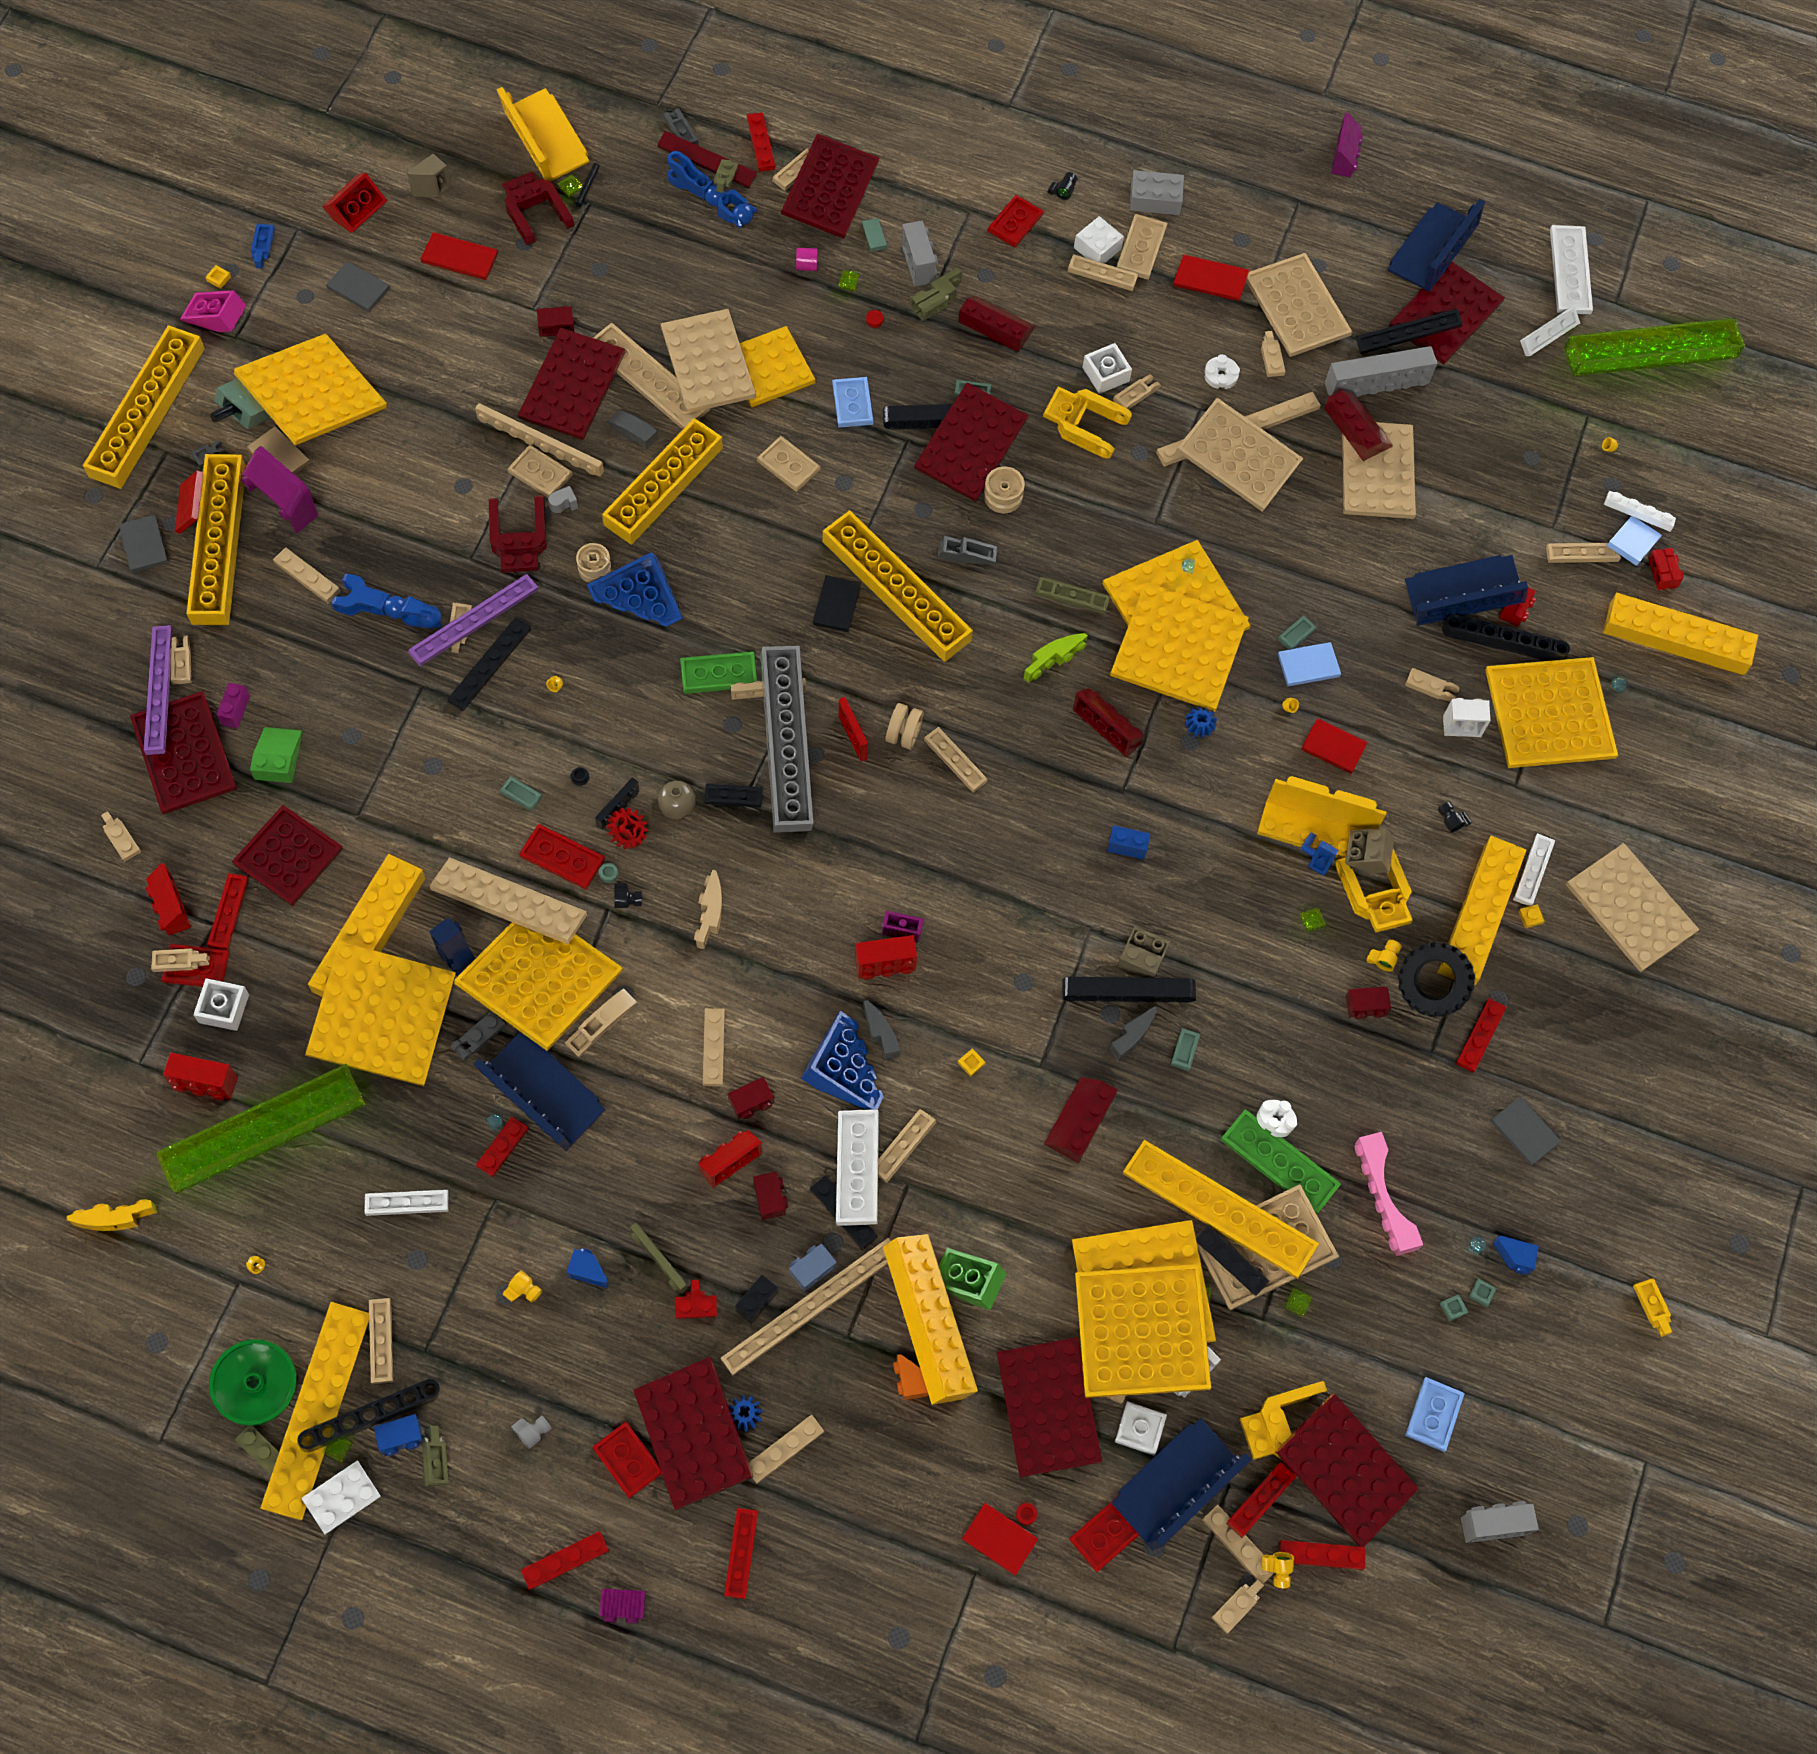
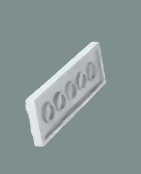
M1552 225L1550 235L1557 313H1563L1569 308H1575L1577 314L1591 315L1593 305L1586 229L1581 226Z
M878 1110L838 1111L837 1226L878 1224Z

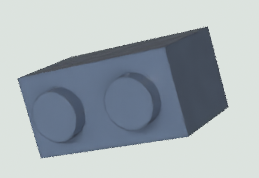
M822 1243L819 1246H812L806 1252L807 1255L802 1259L797 1258L790 1264L789 1274L804 1292L837 1267V1262Z

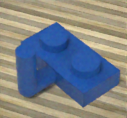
M1309 833L1301 846V850L1313 857L1308 867L1325 876L1339 850L1324 841H1321L1317 850L1313 849L1310 846L1315 840L1316 835Z

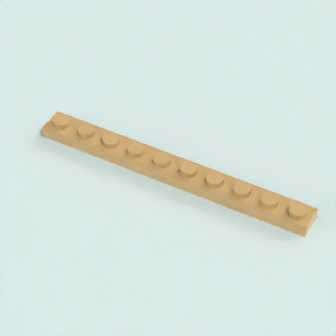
M1310 392L1245 416V418L1264 430L1316 411L1320 408V403L1314 393ZM1183 440L1157 449L1156 454L1164 467L1187 459L1176 451Z
M887 1238L722 1356L721 1361L731 1375L737 1374L887 1266L888 1262L883 1246L891 1242L890 1239Z

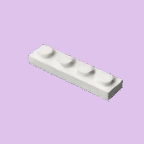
M1567 309L1520 340L1525 356L1533 355L1580 324L1576 309Z
M1609 491L1604 505L1669 532L1674 527L1676 518L1671 514L1663 513L1652 506L1641 504L1635 499L1626 498L1618 492Z
M1537 833L1515 892L1514 901L1527 906L1533 905L1555 840Z
M448 1190L365 1194L366 1216L449 1211Z

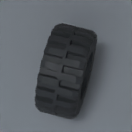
M1433 942L1418 946L1406 955L1405 960L1399 967L1398 987L1403 995L1402 998L1404 1001H1407L1412 1009L1430 1017H1442L1458 1011L1469 1001L1475 988L1474 981L1476 979L1472 963H1470L1465 953L1447 943ZM1431 961L1446 963L1451 967L1455 975V985L1452 991L1441 998L1426 995L1418 983V975L1421 968Z

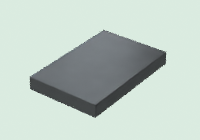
M348 261L326 284L327 289L367 312H370L390 290V286Z
M155 515L119 524L132 573L168 564Z
M1521 1096L1490 1121L1530 1166H1533L1561 1142Z

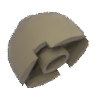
M671 781L665 784L659 791L658 805L664 816L679 820L693 812L696 805V797L693 789L687 783Z

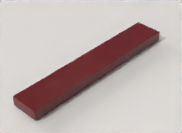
M664 131L657 144L658 148L669 153L673 151L681 152L693 164L715 174L721 160H729L667 131ZM738 164L733 182L750 188L757 172Z

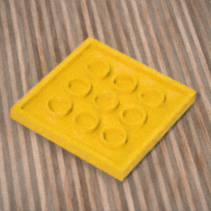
M787 326L739 343L756 394V398L748 400L751 407L816 383L815 377Z

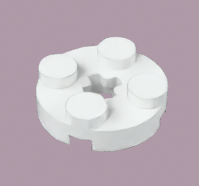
M1221 354L1207 362L1204 377L1206 382L1213 388L1225 387L1224 389H1229L1236 384L1240 368L1232 359ZM1219 371H1224V372H1225V375H1224V374H1218V373H1219Z
M1265 1101L1257 1113V1120L1261 1128L1271 1131L1270 1134L1275 1137H1286L1297 1126L1296 1115L1287 1101Z

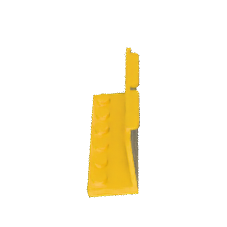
M503 87L496 89L504 112L546 181L551 182L590 162L586 149L553 94L550 95L546 88L512 104L513 99L509 92L506 93Z
M1290 776L1287 782L1275 779L1265 803L1257 834L1301 847L1309 833H1314L1316 838L1310 847L1317 850L1321 841H1324L1339 850L1335 858L1341 859L1347 856L1350 830L1377 829L1380 827L1387 812L1376 809L1377 803L1374 800L1341 790L1336 791L1333 795L1329 793L1327 786Z

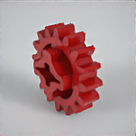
M630 807L626 810L621 808L618 812L615 811L612 814L613 817L608 818L611 824L606 826L607 829H610L607 836L612 835L611 842L616 841V847L623 845L624 850L629 848V846L631 849H634L636 845L642 844L641 840L647 838L643 834L648 832V829L644 828L647 821L641 820L644 815L638 816V810L631 812Z

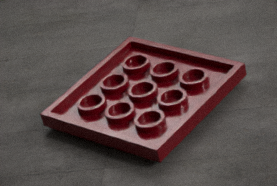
M282 805L233 859L232 863L285 902L294 906L343 850V847Z

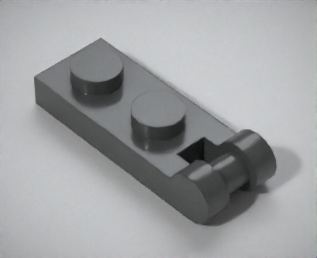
M679 108L673 110L672 113L667 112L663 114L665 123L668 124L674 135L698 145L697 137Z
M491 1011L460 1039L454 1041L450 1048L454 1052H458L463 1061H467L505 1028L506 1024ZM468 1043L471 1047L465 1049L463 1046Z

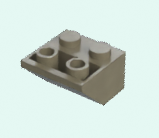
M434 154L425 158L407 172L411 193L414 197H439L451 189L447 165Z
M1387 828L1350 830L1346 865L1368 873L1390 872L1394 838Z
M1134 926L1117 967L1142 978H1155L1170 941Z

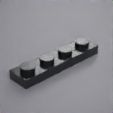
M824 1176L810 1187V1191L836 1220L837 1188ZM840 1225L861 1250L878 1238V1235L869 1225Z
M1207 1225L1196 1238V1242L1255 1296L1270 1282L1268 1278L1210 1225Z

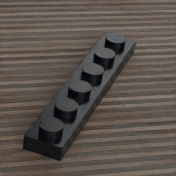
M1458 309L1359 335L1356 336V341L1360 354L1460 328L1463 323Z
M515 617L447 698L448 702L464 711L531 631L530 626Z

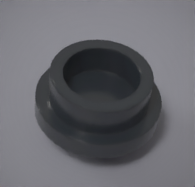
M578 767L571 772L570 778L573 784L583 786L588 783L590 776L586 769Z

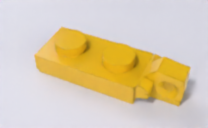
M1652 1278L1633 1285L1653 1328L1657 1327L1661 1337L1671 1334L1672 1330L1669 1325L1671 1314L1655 1280Z

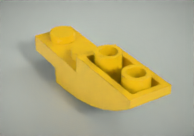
M143 1199L131 1206H118L115 1210L108 1204H97L92 1209L76 1210L72 1215L66 1217L72 1225L96 1231H117L138 1227V1218L155 1214L157 1210L156 1205L151 1200Z

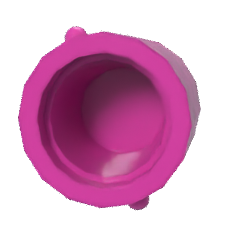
M797 248L796 271H817V248Z

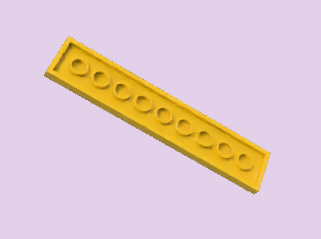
M1146 1140L1142 1142L1123 1171V1175L1203 1223L1210 1225L1216 1231L1296 1279L1300 1277L1319 1246L1318 1242Z
M330 1302L260 1507L261 1510L302 1521L306 1505L301 1498L312 1491L327 1446L306 1453L300 1450L297 1439L304 1430L337 1417L369 1322V1313ZM326 1428L322 1435L329 1438L332 1428ZM309 1436L305 1437L302 1440V1445L310 1446L313 1444L314 1439Z

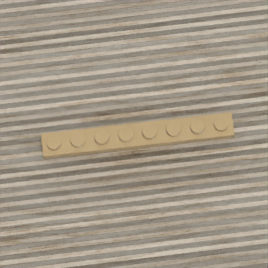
M480 403L476 406V415L481 422L488 423L497 430H503L514 438L518 437L529 445L539 447L543 452H549L560 460L564 459L575 467L585 469L591 475L595 474L601 477L603 474L602 461Z

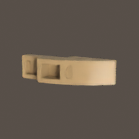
M712 870L710 876L707 875L704 884L706 887L705 893L701 892L698 903L701 904V911H703L700 918L702 925L700 929L696 930L694 940H696L697 948L705 949L710 932L718 934L721 924L722 894L716 870Z
M623 988L587 1018L565 1044L580 1058L638 1002Z

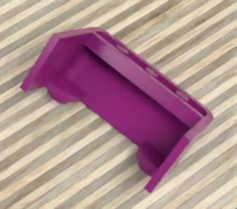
M258 447L242 473L243 479L241 480L249 492H252L257 487L278 505L279 515L285 521L288 519L291 522L293 530L297 534L318 516L308 487L264 447Z

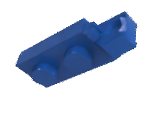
M256 224L251 247L252 258L256 265L255 268L263 269L264 259L268 260L275 233L274 225Z

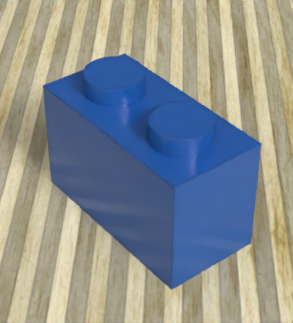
M1113 825L1107 852L1144 859L1150 833Z
M416 1414L374 1426L379 1452L382 1455L392 1456L398 1454V1450L404 1448L412 1450L418 1448L419 1444L423 1443L422 1430Z

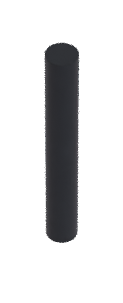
M597 163L593 164L575 202L579 207L582 206L600 166Z

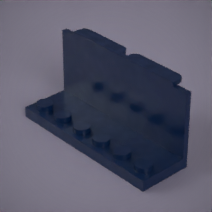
M1479 199L1475 205L1472 204L1467 216L1437 202L1433 208H1429L1392 258L1387 271L1430 292L1478 227L1485 201Z
M1501 555L1417 573L1415 577L1405 579L1417 626L1446 620L1452 614L1466 616L1525 603L1528 591L1527 581L1521 582L1519 580L1513 555L1501 557Z
M521 1032L490 1063L487 1060L483 1063L478 1059L473 1064L565 1151L606 1110L598 1103L600 1100L544 1048Z
M1200 1418L1196 1423L1187 1425L1152 1460L1119 1489V1496L1111 1504L1151 1550L1157 1549L1170 1540L1252 1459L1246 1453L1234 1456Z

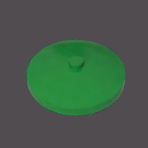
M257 1339L239 1342L224 1351L215 1362L209 1378L210 1396L217 1410L231 1422L244 1426L262 1425L280 1416L290 1405L297 1386L296 1370L288 1354L272 1342Z

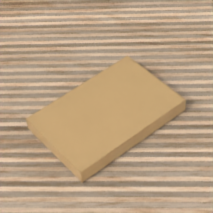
M276 426L247 446L248 451L252 455L258 447H264L294 475L310 464L309 459Z
M782 436L757 457V462L795 492L820 471V466Z
M531 445L507 469L508 473L547 498L553 492L560 490L573 475L571 470Z

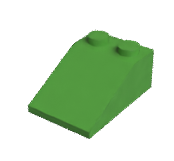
M264 727L254 750L250 767L254 779L293 783L303 732L301 730Z
M950 1248L946 1249L938 1266L947 1293L988 1310L991 1309L1007 1275L998 1263Z

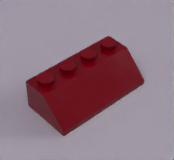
M976 296L967 298L959 310L958 323L1017 352L1021 350L1035 329L1034 324Z
M1341 390L1328 397L1324 408L1363 461L1393 446L1353 392Z
M1090 688L1076 693L1073 711L1126 758L1142 744L1144 735L1141 730L1133 727L1125 716L1117 713L1115 708L1111 704H1107L1099 693L1093 692Z
M1080 1077L1044 1145L1080 1163L1110 1108L1118 1089L1101 1080Z

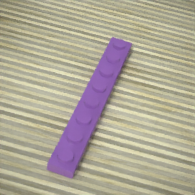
M527 574L410 648L408 650L409 655L419 666H422L538 591V586Z
M171 625L152 627L144 752L146 755L165 753L171 638L173 637Z

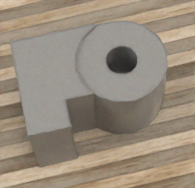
M570 486L553 492L548 498L550 510L554 513H561L568 507H570L571 511L578 509L577 499Z

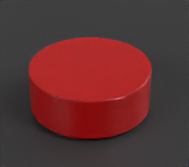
M878 310L869 311L866 315L867 325L872 328L880 327L883 324V314Z
M1030 1503L1021 1504L1016 1510L1017 1521L1025 1526L1035 1522L1037 1518L1036 1508Z

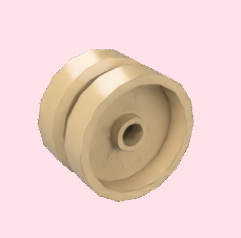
M1004 466L997 467L987 475L984 500L990 509L1002 514L1011 513L1018 509L1022 503L1025 487L1024 478L1020 472L1014 468Z
M898 703L892 714L885 741L895 745L901 738V747L911 750L919 735L924 711L914 708L908 716V706Z

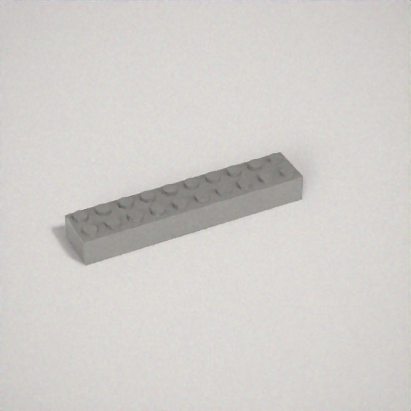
M800 646L762 647L760 657L773 832L811 831L813 827V811Z

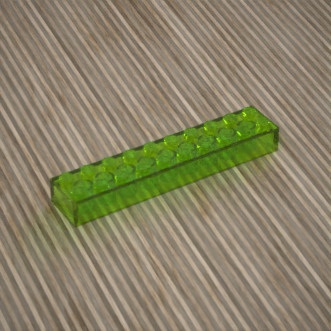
M1736 318L1571 335L1564 350L1572 376L1736 359L1741 354L1745 345Z
M344 1064L155 1153L170 1188L175 1194H178L364 1107L366 1104L347 1064Z

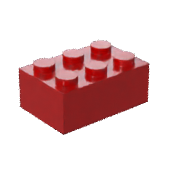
M914 935L855 943V962L858 979L869 980L873 979L874 976L890 977L896 973L910 974L916 971L917 951Z
M171 1052L163 1076L175 1091L185 1092L187 1090L197 1096L211 1095L212 1098L221 1101L224 1098L231 1100L238 1076L229 1064Z

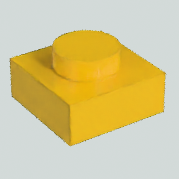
M215 265L205 278L207 282L221 289L231 278V274Z
M1538 904L1521 908L1518 911L1525 929L1541 925L1545 922Z
M973 1048L958 1060V1064L970 1077L986 1064Z

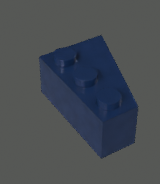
M448 917L431 929L429 933L437 953L449 968L456 972L455 975L458 977L475 960V957L464 939L465 936L461 932L462 928L456 921L452 922Z

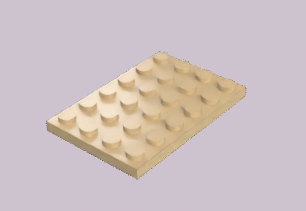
M1306 253L1249 272L1246 282L1289 357L1351 336V328Z
M729 309L661 323V330L687 413L756 398Z
M1218 398L1215 399L1176 450L1262 512L1303 460L1301 456Z
M1376 422L1393 446L1365 461L1360 458L1342 434L1343 514L1414 519L1416 508L1413 425Z
M1624 843L1565 884L1640 973L1699 931V928Z
M1300 1184L1256 1205L1319 1243L1317 1250L1300 1276L1339 1257ZM1216 1231L1270 1280L1264 1289L1255 1296L1197 1243L1198 1252L1229 1311L1296 1279Z

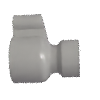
M540 1416L533 1425L521 1418L511 1426L528 1449L541 1440V1434L547 1433L552 1429L543 1416Z

